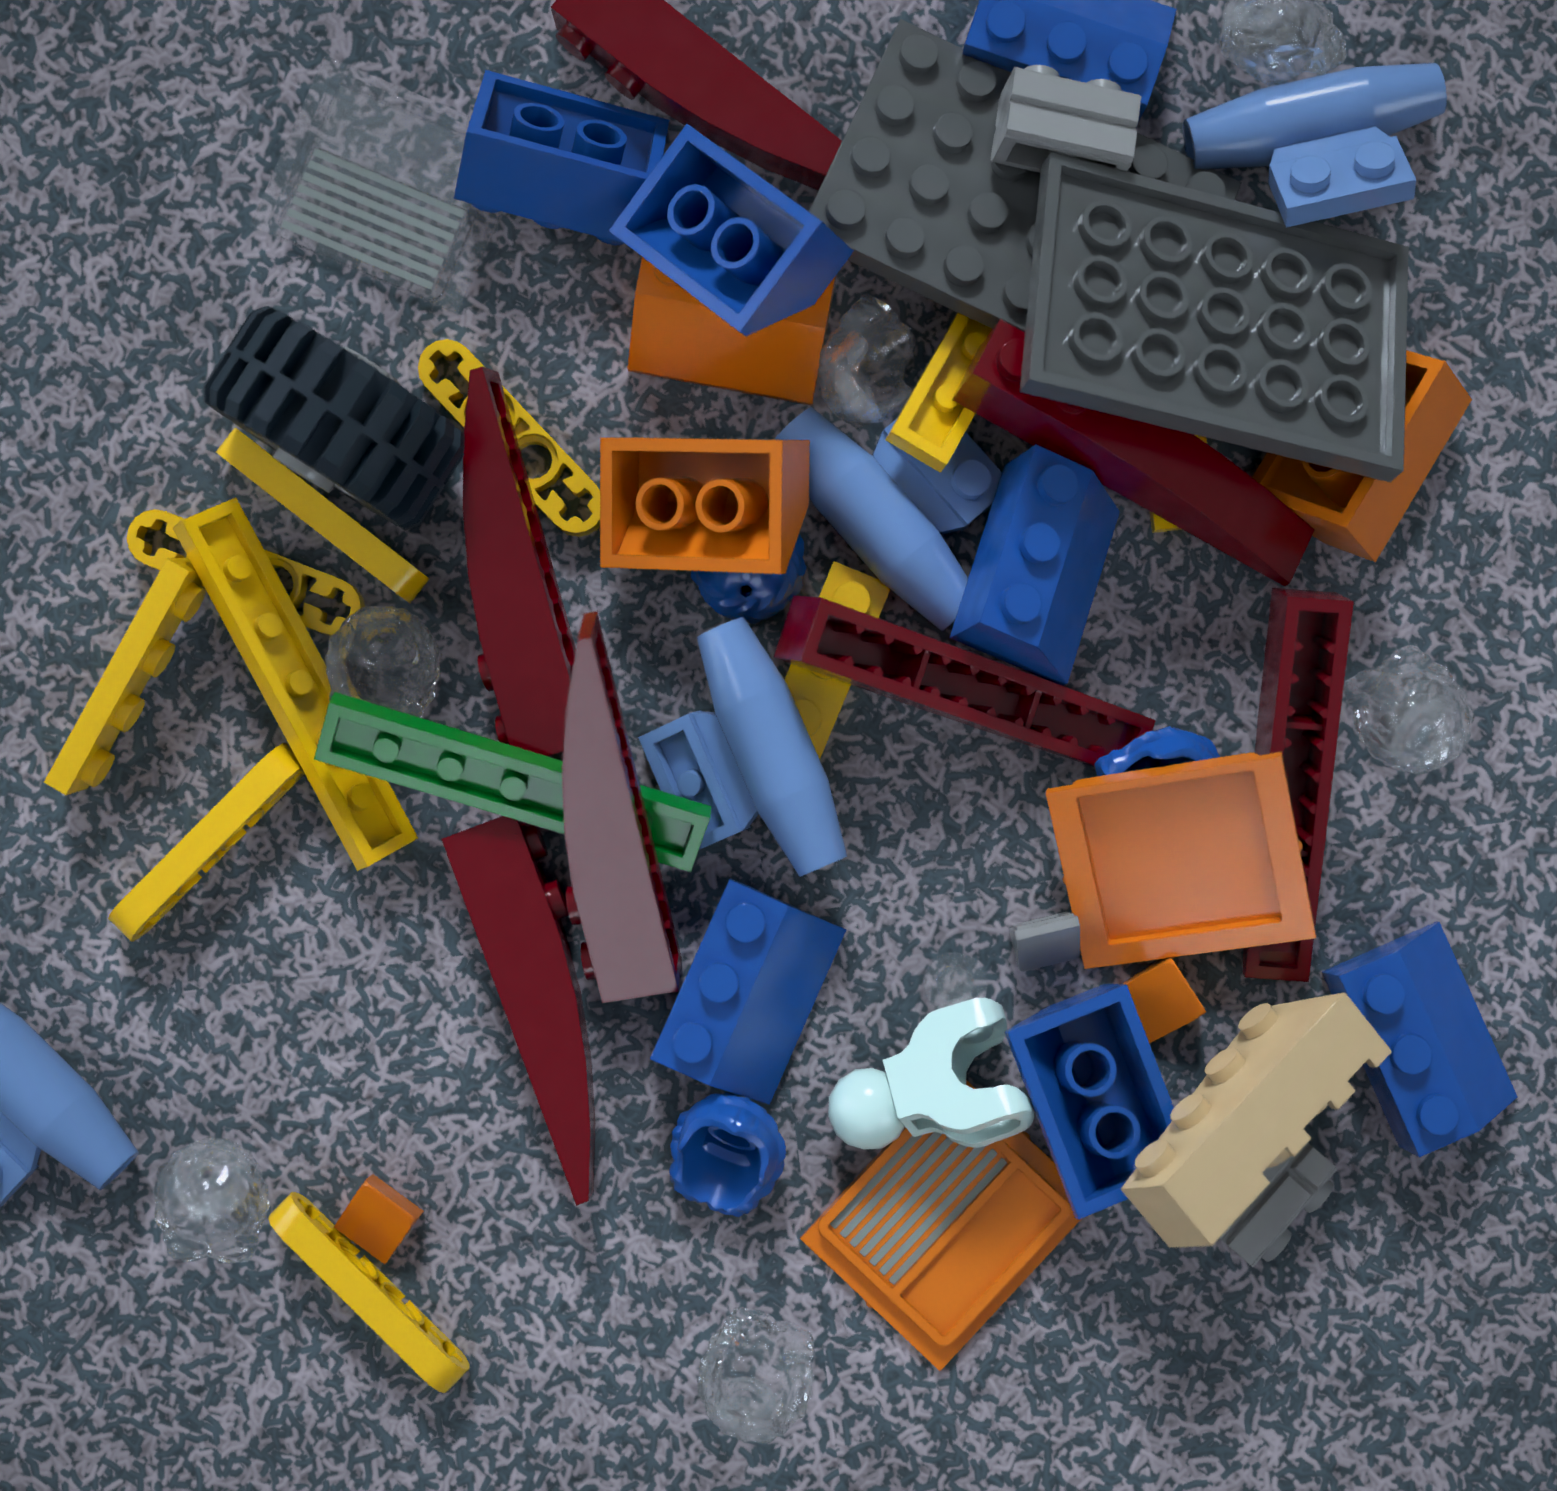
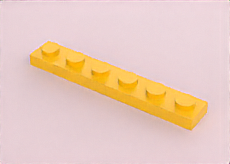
M237 498L225 501L177 523L173 527L175 534L356 870L364 869L418 839L388 781L314 759L329 702L334 692H341Z

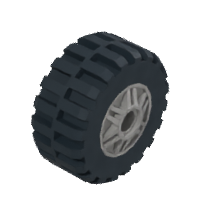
M264 306L250 312L203 385L204 402L219 414L276 450L273 458L328 493L334 487L403 530H409L421 524L464 456L465 434L447 418L437 413L434 408L401 386L399 381L352 349L340 346L304 323L298 322L289 315L279 310L276 311L269 306Z

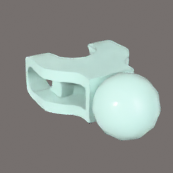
M976 998L930 1012L914 1030L909 1045L901 1053L883 1060L886 1072L874 1068L855 1069L839 1079L829 1096L828 1117L836 1135L850 1146L864 1150L882 1149L898 1139L906 1127L914 1137L936 1132L946 1135L957 1144L979 1148L1028 1129L1035 1116L1030 1098L1020 1089L1008 1084L973 1089L966 1085V1072L973 1059L991 1047L1002 1043L1006 1036L1007 1021L1003 1006L988 998Z

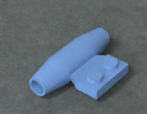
M1437 63L1365 66L1257 89L1184 119L1183 139L1186 155L1194 159L1195 169L1269 166L1268 184L1286 228L1412 200L1415 196L1416 178L1397 136L1390 137V135L1437 117L1445 112L1447 94L1444 76Z
M814 408L806 409L793 419L775 439L810 440L809 498L813 505L886 587L943 632L955 621L968 577L945 542L942 534L959 530L963 531L991 507L1002 472L966 431L948 464L940 473L885 440L896 420L882 431L871 455Z
M742 617L719 625L699 635L697 641L715 712H704L701 710L692 712L638 737L661 791L712 806L710 821L699 850L751 828L750 825L760 815L799 877L847 857L827 775L786 681L750 625Z
M0 1003V1207L39 1167L38 1160L41 1150L99 1190H102L130 1165L139 1154L138 1150L96 1091L23 1018Z

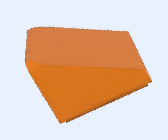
M1171 958L1157 960L1122 983L1128 986L1149 1044L1206 1013L1205 1008Z
M372 1174L358 1189L334 1228L380 1262L386 1264L424 1211Z

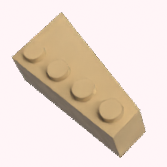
M1345 992L1277 1005L1264 1003L1251 1009L1240 1020L1238 1025L1240 1032L1227 1049L1219 1052L1208 1062L1205 1067L1207 1075L1197 1089L1174 1107L1170 1114L1172 1122L1160 1138L1144 1148L1135 1160L1136 1169L1121 1190L1169 1248L1213 1246L1270 1184L1263 1175V1172L1267 1168L1283 1163L1291 1156L1295 1157L1312 1139L1304 1130L1306 1125L1328 1105L1331 1109L1338 1110L1350 1098L1355 1089L1348 1080L1363 1064L1367 1063L1369 1067L1377 1068L1392 1052Z

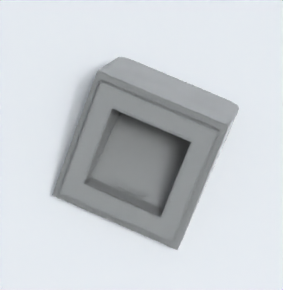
M1062 912L1012 924L1011 928H1008L1017 966L1022 972L1075 960L1080 956V923L1078 916L1073 913Z

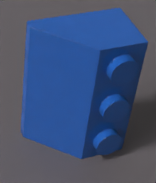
M979 0L962 54L1012 72L1014 67L1024 69L1032 65H1045L1055 69L1062 78L1084 83L1095 79L1111 80L1117 83L1122 91L1141 96L1139 123L1148 105L1161 67L1177 9L1151 0Z
M485 70L466 132L454 199L471 203L481 211L490 213L502 211L532 219L540 226L546 228H566L593 235L598 240L610 245H623L625 243L609 230L663 157L669 120Z
M688 124L684 126L609 230L745 337L814 305L854 252L821 220Z
M1034 445L1004 465L953 624L950 639L1061 686L1068 684L1120 513L1093 470L1039 445Z
M730 878L650 1060L706 1085L770 1105L847 929Z
M1436 921L1322 971L1331 995L1345 992L1392 1051L1377 1068L1369 1067L1367 1063L1363 1064V1067L1400 1148L1418 1157H1422L1480 1131L1518 1098L1440 922Z
M1103 984L1050 1005L1005 1031L1006 1038L1076 1219H1082L1128 1199L1121 1188L1135 1171L1137 1156L1144 1148L1160 1138L1172 1122L1170 1114L1174 1109L1127 984Z

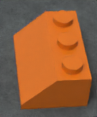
M642 257L634 298L627 370L813 405L836 276L814 305L745 337Z
M1406 350L1404 471L1393 481L1387 482L1268 452L1252 478L1314 529L1313 537L1329 546L1376 562L1472 399L1446 361Z
M600 437V567L785 574L809 506L810 440Z

